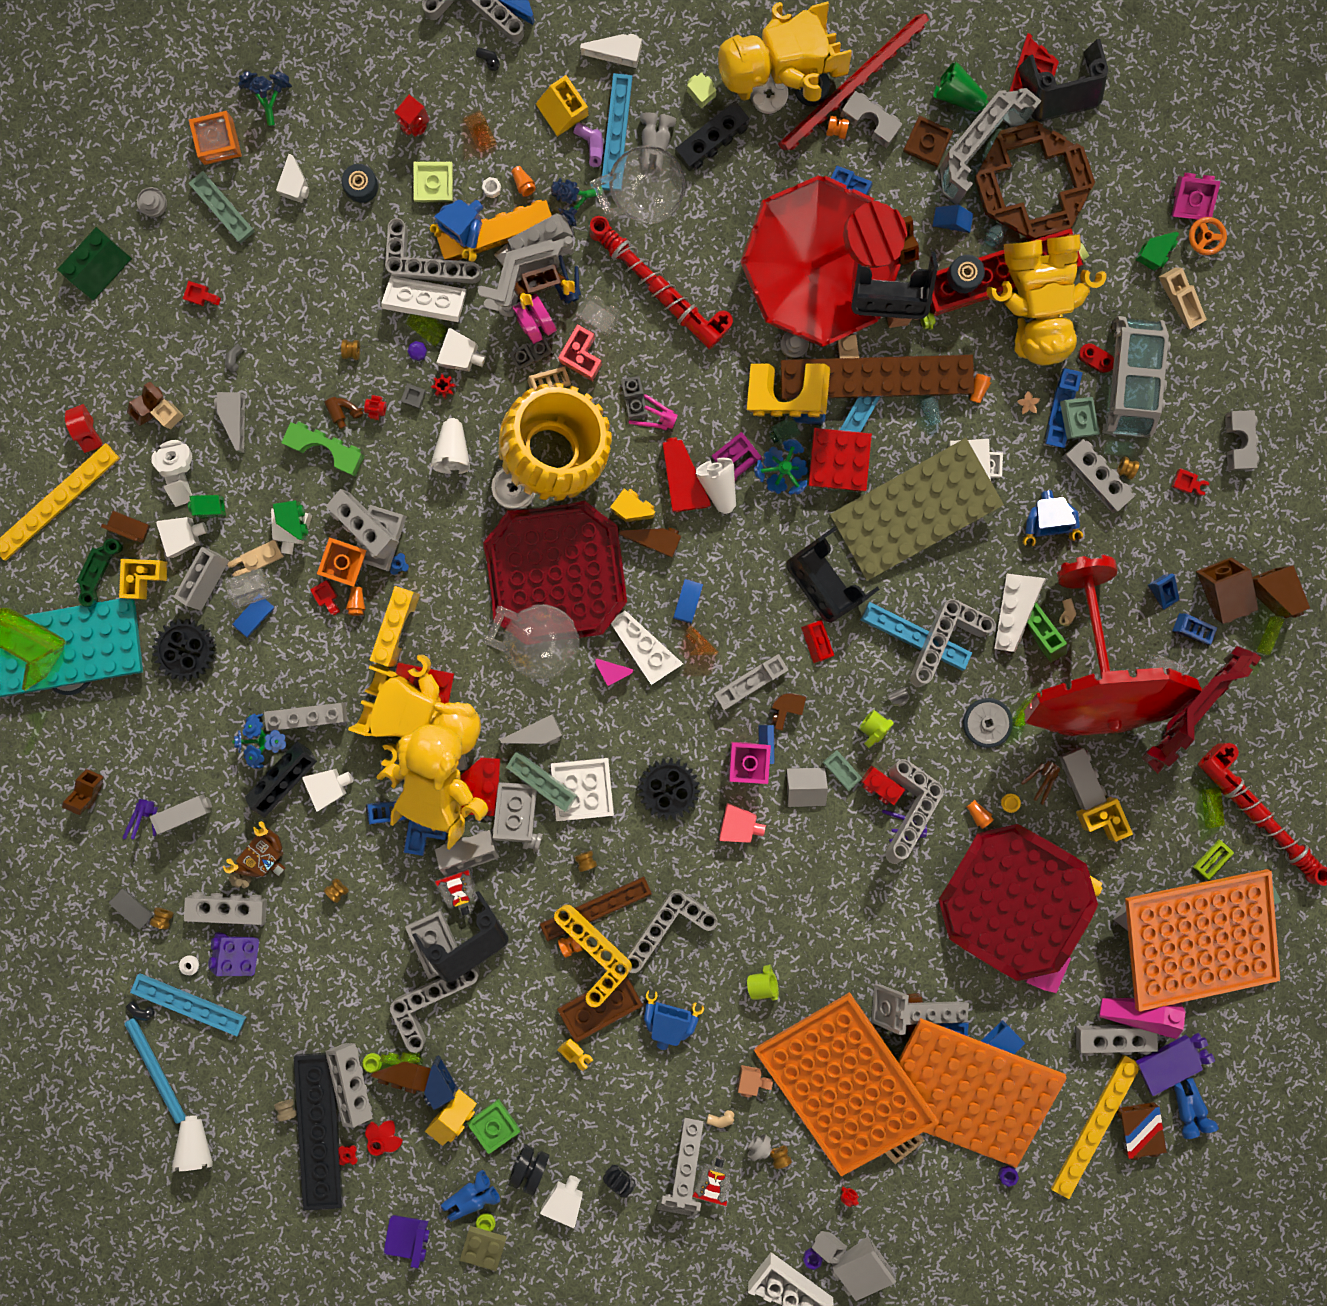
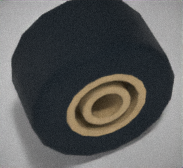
M353 164L343 172L341 178L342 187L350 199L358 203H366L376 196L379 189L378 180L368 166Z
M965 254L959 256L952 262L947 271L948 284L959 293L972 292L981 284L984 278L985 269L983 263L973 255Z

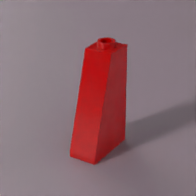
M676 437L666 439V442H663V452L672 513L709 508L711 506L710 500L697 478V472L683 441L677 440Z

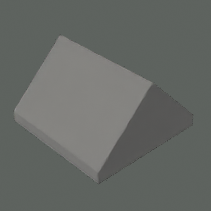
M825 768L787 769L788 807L826 806L828 786Z

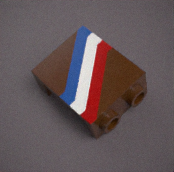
M1150 1102L1118 1108L1117 1116L1122 1120L1126 1145L1123 1153L1128 1159L1139 1160L1144 1156L1158 1157L1162 1153H1167L1160 1107L1157 1104Z

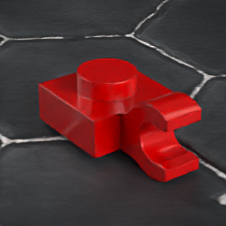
M188 281L183 300L200 306H204L205 301L219 306L221 298L215 294L208 293L209 288L207 286Z
M328 580L310 589L319 606L326 605L331 615H336L340 612L333 601L338 596Z

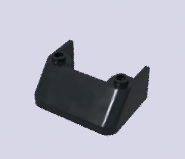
M1096 39L1083 52L1090 77L1057 85L1055 77L1050 72L1038 73L1033 54L1029 55L1017 68L1023 89L1027 88L1041 100L1031 115L1035 121L1042 122L1096 108L1102 103L1108 75V65L1100 39Z
M931 251L928 269L915 270L911 274L910 282L872 280L871 268L862 266L854 261L851 292L852 311L857 315L906 319L925 318L929 314L938 270L935 252Z
M835 526L786 562L789 573L822 619L829 623L834 622L856 608L880 590L877 586L865 594L857 585L846 587L829 564L825 556L830 553L831 547L826 537L837 530Z
M479 891L476 892V895L485 907V910L479 913L476 919L477 926L481 931L449 953L439 944H434L427 948L420 935L417 933L412 935L427 960L442 980L446 982L456 981L506 947L509 942L508 934Z

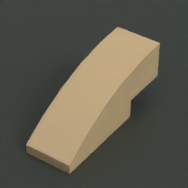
M1173 268L1159 276L1164 290L1188 329H1192L1207 320L1194 286L1189 285L1183 268Z

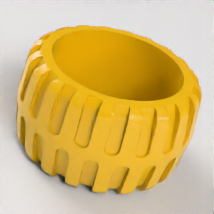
M554 383L552 387H549L548 384L539 385L536 390L531 388L524 392L521 397H518L504 416L499 433V458L503 460L502 467L505 473L512 475L511 481L516 486L522 485L525 488L524 492L529 495L532 492L539 495V499L542 500L554 497V501L564 500L567 495L569 498H573L588 489L601 475L607 464L612 442V433L609 432V420L607 417L603 418L602 407L599 404L594 405L592 403L593 398L586 393L584 396L578 393L579 388L571 386L570 389L563 388L561 383ZM546 430L560 433L566 437L572 446L573 458L571 462L561 468H554L543 464L531 454V438L538 432Z

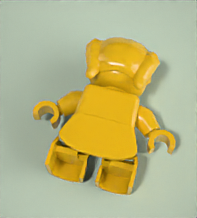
M1080 234L1047 238L1049 255L1041 256L1042 240L1004 244L1005 263L1009 268L1010 276L1018 290V294L1012 292V286L1009 281L1002 283L1004 290L1000 296L997 295L995 288H987L988 297L993 301H1004V304L1014 315L1036 318L1029 323H1026L1023 317L1018 318V329L1015 337L1016 354L1034 364L1043 366L1060 363L1072 354L1076 347L1077 337L1073 322L1069 318L1063 317L1062 314L1071 313L1074 308L1081 306L1089 295L1090 288H1098L1106 280V273L1100 271L1096 273L1095 280L1091 282L1089 279L1090 272L1082 270L1080 274L1081 283H1078L1076 286L1073 284L1077 274V263H1075L1078 259L1077 251L1081 249Z
M417 655V660L423 664L422 671H417L415 668L408 671L412 676L420 678L418 680L420 689L416 688L407 679L390 671L387 667L379 664L369 666V669L376 672L371 685L365 689V692L375 695L377 698L375 703L366 700L361 701L360 704L364 705L363 712L359 721L349 727V731L364 736H398L402 738L421 726L441 725L445 728H450L460 736L462 740V755L474 748L481 731V720L478 713L469 703H441V699L438 697L439 686L432 675H428L431 669V662L427 656ZM398 742L396 745L392 743L383 745L384 750L388 749L392 752L393 758H386L381 764L387 766L390 763H396L398 761Z
M424 725L412 733L404 735L398 741L399 765L394 763L388 764L377 775V779L383 780L385 777H388L392 781L391 787L393 789L404 780L403 791L391 811L390 825L393 826L404 816L423 827L431 828L433 831L439 830L449 833L447 849L450 850L464 833L465 817L472 812L475 815V819L480 822L487 814L488 806L482 799L473 798L467 784L460 780V771L457 769L462 755V740L460 736L450 728H445L441 725Z

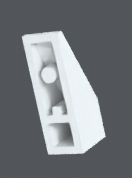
M622 34L582 43L580 47L581 55L637 68L642 48V39L634 34Z

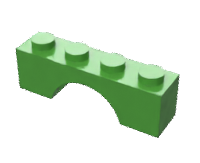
M299 421L297 424L290 422L281 442L282 444L301 453H304L313 446H325L333 454L335 468L356 476L364 458V455L360 453L361 449L352 445L349 448L343 446V441L334 437L330 440L325 437V433L317 429L312 432L308 430L309 426Z

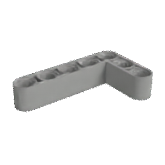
M423 0L422 6L426 17L430 20L438 19L455 0ZM465 0L509 40L519 42L523 39L524 29L522 22L498 0ZM484 3H490V6L482 7ZM436 6L434 10H428L429 7ZM500 15L505 16L503 20L496 19ZM513 28L520 29L516 33L510 32Z
M394 218L389 222L385 266L391 276L414 280L472 284L480 281L482 276L481 270L474 262L406 257L408 229L399 218ZM397 226L403 227L401 232L394 233V229ZM396 245H400V246H401L400 251H398V252H393V251H392L393 248H394V246H396ZM393 265H400L399 270L391 271ZM413 266H419V270L417 272H410ZM432 267L439 268L437 273H429ZM452 268L458 269L455 275H449V270ZM470 270H477L475 276L470 277L467 275Z
M955 599L946 601L938 609L911 673V683L915 687H922L932 680L954 626L975 636L984 637L995 629V621L990 616ZM947 606L952 609L953 613L948 612ZM964 615L969 617V622L965 620ZM940 623L945 625L946 630L940 627ZM981 623L986 626V630L981 627ZM933 639L938 642V647L933 644ZM926 656L930 657L931 664L926 661ZM919 673L923 674L924 681L919 678Z
M901 759L892 765L889 769V775L895 782L917 798L886 850V858L892 864H897L910 855L944 793V789L939 782L906 759Z
M679 889L672 890L628 953L626 958L629 960L634 958L639 961L637 966L632 967L630 973H637L641 970L679 913L707 931L716 928V915ZM674 895H680L682 901L680 903H673L671 898ZM689 906H696L698 911L695 914H690L687 911ZM663 911H669L671 913V917L669 919H663L661 917V913ZM707 916L714 918L713 923L710 925H706L703 922ZM652 927H659L661 931L658 935H653L650 933V929ZM643 942L648 943L650 946L646 951H642L639 948V945Z
M477 966L471 970L474 972L475 977L468 978L464 974L456 980L457 986L449 985L448 982L440 977L397 997L390 1006V1012L410 1052L417 1053L421 1051L426 1043L425 1034L414 1011L474 984L480 974ZM431 987H437L440 993L437 995L433 994ZM413 996H421L422 1002H416L413 999ZM396 1003H402L405 1010H398ZM404 1021H410L413 1027L407 1028L404 1025ZM412 1038H418L421 1044H413Z

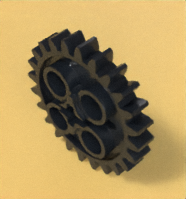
M177 619V624L174 621H170V627L167 625L163 626L165 632H157L161 637L154 638L158 645L152 646V648L157 649V652L153 653L152 656H158L154 663H161L159 670L166 669L165 676L172 673L171 679L178 677L179 681H184L186 677L187 681H191L192 676L198 679L199 673L202 675L206 674L204 668H212L208 663L215 662L211 655L217 654V652L212 651V648L217 646V644H211L215 637H208L210 630L203 631L204 624H200L197 627L198 621L193 620L191 623L190 619H185L183 623L182 619ZM180 632L182 634V640L178 643L176 641V635ZM196 639L200 641L198 649H195L193 645ZM169 643H172L178 647H185L186 650L199 653L200 657H197L196 655H193L191 653H184L183 650L169 646ZM172 650L175 652L174 660L169 658V653ZM189 657H191L194 662L192 667H188L187 665V659Z
M672 757L669 763H666V760L662 758V764H659L657 760H655V767L649 764L650 771L644 770L643 773L646 777H640L639 779L644 784L638 785V788L643 789L642 792L638 793L639 796H644L641 803L647 802L645 810L652 808L651 815L658 812V818L660 819L663 814L666 820H668L669 815H672L674 820L676 819V814L683 817L682 811L684 810L690 813L688 806L695 807L692 800H698L699 798L694 794L700 792L699 789L695 788V786L700 784L697 781L694 782L697 774H690L693 768L687 770V763L681 766L680 759L673 763ZM671 771L678 772L679 778L676 781L669 780L668 774ZM654 779L661 781L662 786L659 789L651 787V782ZM682 780L685 781L684 784L673 788L670 794L666 791L657 797L653 796L655 793L665 790L666 784L673 786ZM680 788L686 789V797H677V790ZM664 796L670 799L669 805L665 807L659 804L660 798Z

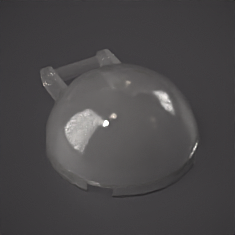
M641 145L624 152L614 163L610 174L590 182L591 188L595 189L604 211L603 217L610 219L624 213L627 217L638 221L637 223L655 224L670 218L679 209L686 191L684 172L679 162L671 153L654 145ZM609 183L612 198L617 205L616 208H610L601 185Z
M532 605V607L524 609L520 613L497 606V614L488 635L483 638V643L503 651L510 665L518 673L528 678L546 680L564 673L571 666L578 653L579 634L573 620L565 612L549 605ZM505 616L512 620L505 630L502 643L494 638Z

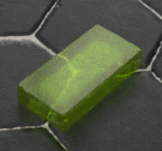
M1278 616L1270 617L1256 652L1262 655L1271 654L1285 619Z

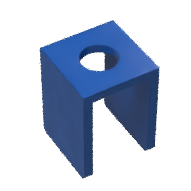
M1003 1020L981 1040V1042L1015 1054L1025 1044Z

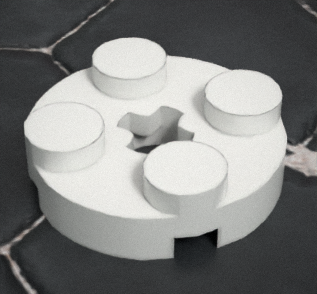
M770 74L766 84L753 88L750 100L758 111L767 114L775 113L786 104L788 88L784 84H776ZM771 89L774 95H771L770 98H766L767 95L764 94V91Z
M167 441L161 444V449L158 452L154 451L152 455V464L163 477L185 473L190 469L192 452L181 441Z

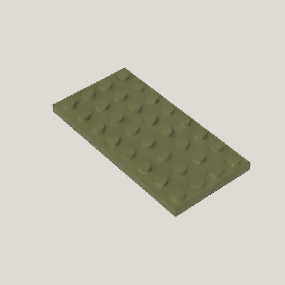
M964 438L836 510L830 516L868 581L1000 508L1004 504L968 439Z

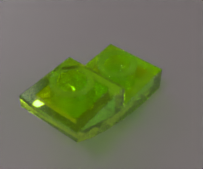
M1033 692L1019 706L1013 716V727H1023L1026 725L1024 710L1031 703L1036 693L1039 692Z
M410 1051L408 1054L403 1052L400 1059V1055L388 1052V1055L382 1054L380 1062L392 1065L404 1061L414 1064H420L424 1061L423 1058L419 1057L420 1053Z

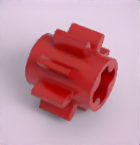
M441 374L439 379L434 377L435 385H432L431 388L437 389L435 392L437 397L442 394L443 398L446 399L447 394L454 395L451 390L456 385L450 384L452 381L451 376L447 379L443 374ZM443 382H445L446 385H448L445 387V390H442L439 387L442 386Z
M372 395L371 399H366L364 413H367L370 419L379 420V416H385L387 403L382 401L383 398L381 396Z

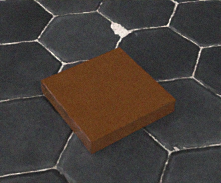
M919 115L903 152L938 167L954 131Z

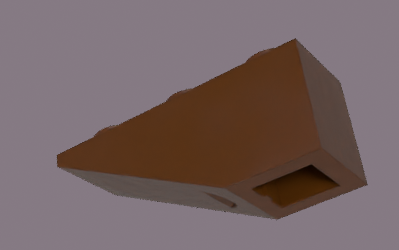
M404 1061L372 1073L371 1077L377 1078V1083L389 1085L390 1082L393 1088L402 1090L405 1087L404 1091L416 1094V1091L425 1092L431 1068Z

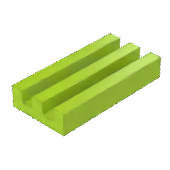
M1218 839L1193 868L1209 881L1234 852ZM1221 846L1220 850H1219V851L1207 862V864L1201 869L1200 867H1201V866L1213 855V853ZM1226 850L1227 853L1222 857V859L1209 871L1208 874L1205 873V871Z

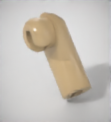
M1072 598L1062 601L1065 609L1059 619V623L1062 626H1069L1076 617Z
M727 1110L722 1117L708 1114L706 1124L724 1128L734 1122V1113Z

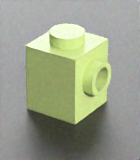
M700 73L698 76L694 75L687 82L688 94L701 109L716 97L717 90L714 87L713 81L710 77H705L703 73Z

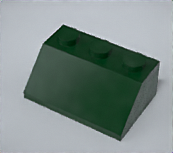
M95 227L57 270L94 301L132 258L104 232Z

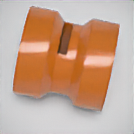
M830 116L826 135L831 137L836 135L841 139H845L849 119L843 118L839 120L835 116Z
M571 936L558 940L559 947L565 958L571 956L573 952L583 950V947Z

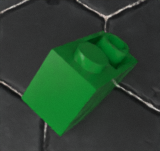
M1172 232L1150 238L1144 243L1135 260L1153 271L1159 267L1163 268L1169 259L1167 254L1169 251H1173L1178 243L1176 239L1179 233Z
M220 495L189 496L188 509L192 516L202 519L226 516L224 497Z
M295 500L273 504L276 524L298 540L307 541L308 527L307 524H304L305 508L301 505V502Z

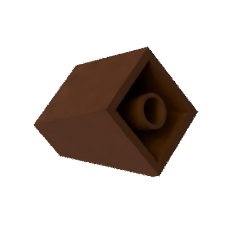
M1231 557L1196 571L1214 618L1222 624L1230 623L1236 618L1250 615L1258 610L1251 569Z
M1294 565L1277 567L1252 577L1256 597L1276 616L1296 618L1304 615L1305 610L1310 609Z

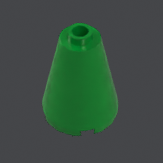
M956 61L951 63L941 76L940 88L936 85L933 96L936 99L976 113L979 110L983 111L988 104V100H986L988 95Z

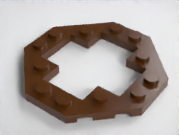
M1037 121L1001 130L974 178L985 215L1032 241L1072 228L1078 213L1081 211L1088 194L1095 184L1084 147L1078 143H1071L1066 140L1067 137L1054 130L1051 132L1042 127L1043 124ZM1040 142L1045 160L1061 155L1064 156L1074 188L1059 192L1057 195L1062 209L1061 212L1029 220L1024 202L1005 207L995 173L1010 170L1012 167L1007 153L1008 150Z

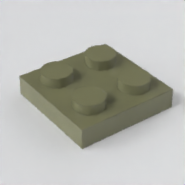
M470 1226L460 1261L497 1271L507 1236Z

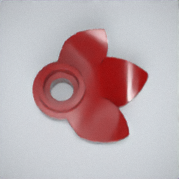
M393 1120L385 1121L380 1126L374 1122L369 1123L365 1135L368 1139L367 1149L370 1154L379 1156L384 1152H394L401 1146L403 1139L394 1135L395 1123ZM376 1142L380 1144L378 1149L374 1147Z

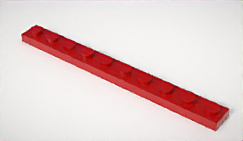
M925 13L916 15L778 143L779 147L782 150H793L799 145L798 141L802 137L805 138L813 132L812 128L816 124L819 125L827 119L826 115L830 111L833 112L841 106L840 102L844 98L851 97L858 85L865 84L872 72L879 71L883 67L882 63L885 60L893 58L897 54L896 50L899 47L907 45L911 41L910 37L912 35L918 34L925 28L924 24L929 21Z

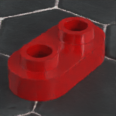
M1088 343L1079 349V359L1100 373H1108L1113 369L1114 357L1096 345ZM1087 350L1092 352V356L1087 354ZM1103 360L1108 361V366L1104 365Z

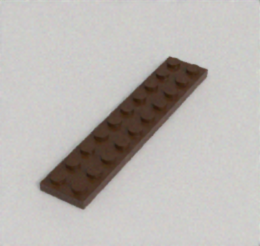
M973 355L780 361L782 400H793L799 396L804 386L806 364H826L830 367L828 399L974 394Z

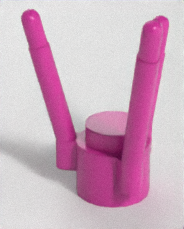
M645 394L644 398L663 410V412H660L649 406L644 407L646 410L661 416L659 422L662 424L630 420L629 424L661 428L665 431L667 428L672 429L678 415L673 413V410L666 408Z

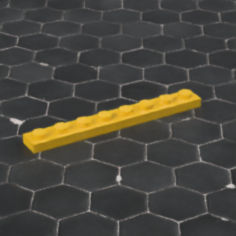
M105 443L0 537V557L4 561L9 559L120 459L108 444Z
M1122 1055L1051 1187L1053 1191L1070 1199L1139 1071L1135 1060Z

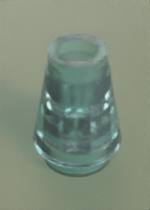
M997 222L985 233L984 241L991 247H997V245L1002 243L1008 227Z
M935 396L921 400L920 408L930 426L940 423L939 403Z

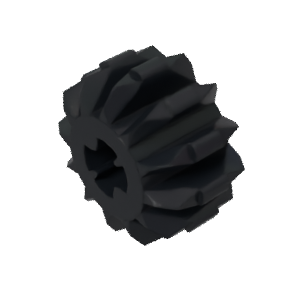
M612 1165L607 1169L606 1174L603 1176L604 1183L620 1197L627 1198L636 1186L635 1180L618 1165Z

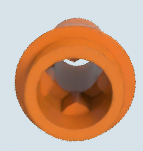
M521 166L512 169L511 173L518 192L523 196L531 195L536 190L535 182L526 174Z
M976 373L974 378V394H971L970 401L981 403L982 398L991 385V377Z
M351 587L346 607L348 615L362 616L363 611H365L361 587Z
M975 800L966 806L977 827L980 826L983 829L994 820L992 814Z

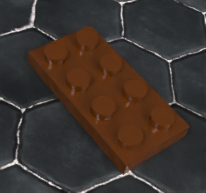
M626 976L598 1007H591L587 1004L586 995L589 992L587 991L561 1005L557 1010L575 1043L642 1007L643 1003L629 977ZM610 979L605 981L608 986H613V982ZM594 992L592 994L594 999L600 1000L599 994Z

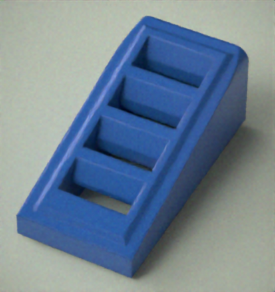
M1179 613L1172 631L1211 645L1217 627L1191 615ZM1191 623H1194L1193 628H1192V630H1191V632H1190L1189 629H1190ZM1200 625L1201 629L1199 631V634L1196 635L1198 627ZM1205 629H1210L1209 635L1207 633L1206 638H1203Z
M396 801L366 804L368 823L391 822L389 806L394 808ZM381 807H385L386 817L382 818ZM373 808H377L378 818H374ZM402 816L399 820H407V818Z

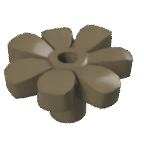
M235 872L230 873L231 875L228 877L231 885L236 888L240 886L247 888L252 882L250 876H244Z

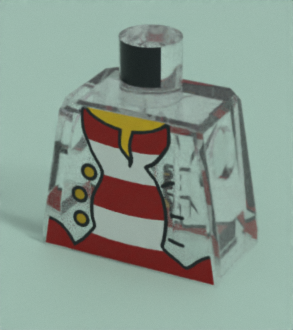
M472 868L446 877L437 878L434 881L449 909L458 906L461 916L472 912L469 902L476 899Z
M715 1155L712 1165L703 1164L694 1182L693 1198L727 1207L730 1170L724 1168L726 1161L724 1157Z

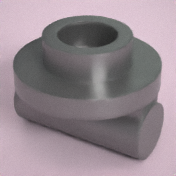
M905 687L887 694L894 706H903L909 700V694Z

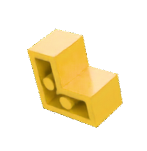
M121 559L119 598L147 600V580L167 581V562Z
M1108 797L1106 798L1107 801L1088 810L1081 809L1076 812L1082 828L1086 831L1091 832L1103 827L1108 839L1114 842L1133 835L1117 798Z
M458 1089L455 1098L447 1102L425 1132L442 1146L448 1141L451 1143L463 1131L465 1126L462 1124L465 1120L469 1121L474 1115L475 1111L473 1109L477 1103Z

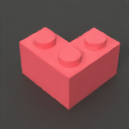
M577 324L558 357L561 364L591 381L594 380L602 366L600 359L588 353L595 340L594 333Z

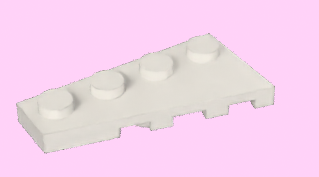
M1007 574L995 649L1010 652L1016 651L1027 621L1032 614L1033 607L1040 596L1039 593L1042 586L1046 582L1045 578Z
M626 611L617 615L611 623L651 685L683 664Z

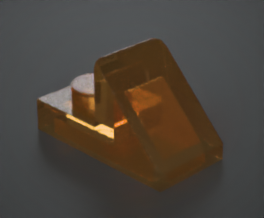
M480 110L463 118L480 153L497 145L487 120Z
M689 626L686 630L688 633L686 637L693 644L695 642L699 644L689 655H716L718 651L693 626Z

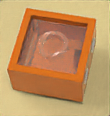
M227 111L189 119L197 157L204 165L242 156L234 121Z

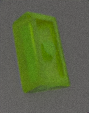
M410 314L405 323L434 347L448 332V328L432 317Z
M1221 788L1201 789L1205 827L1215 828L1224 826Z

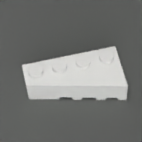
M772 1252L748 1282L749 1294L754 1296L757 1294L768 1302L773 1301L782 1306H834L831 1295Z

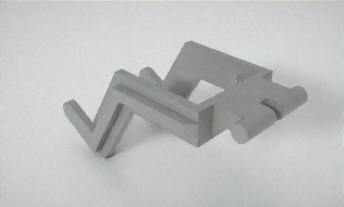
M567 236L557 241L548 240L506 252L498 288L493 289L481 286L478 289L481 297L489 298L484 301V306L487 309L499 311L505 317H513L515 312L512 306L516 305L518 297L514 292L517 278L521 274L552 264L558 268L560 263L559 255L563 257L564 255H572L574 253L572 238Z

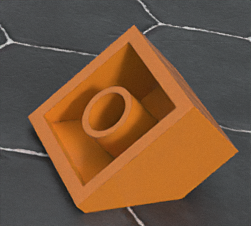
M329 537L317 574L355 587L367 550Z

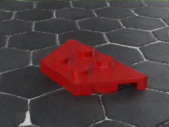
M1029 33L1025 37L1009 92L1023 89L1017 68L1029 55L1033 54L1038 73L1050 72L1055 76L1059 61L1053 55H1050L1042 44L1039 46Z

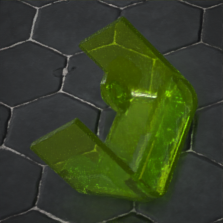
M0 608V648L27 663L22 684V690L26 691L48 676L64 650L65 640L13 609Z

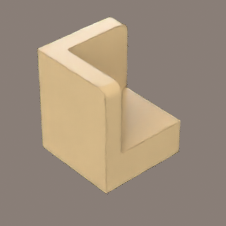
M165 399L150 412L164 427L172 429L184 417L171 402Z

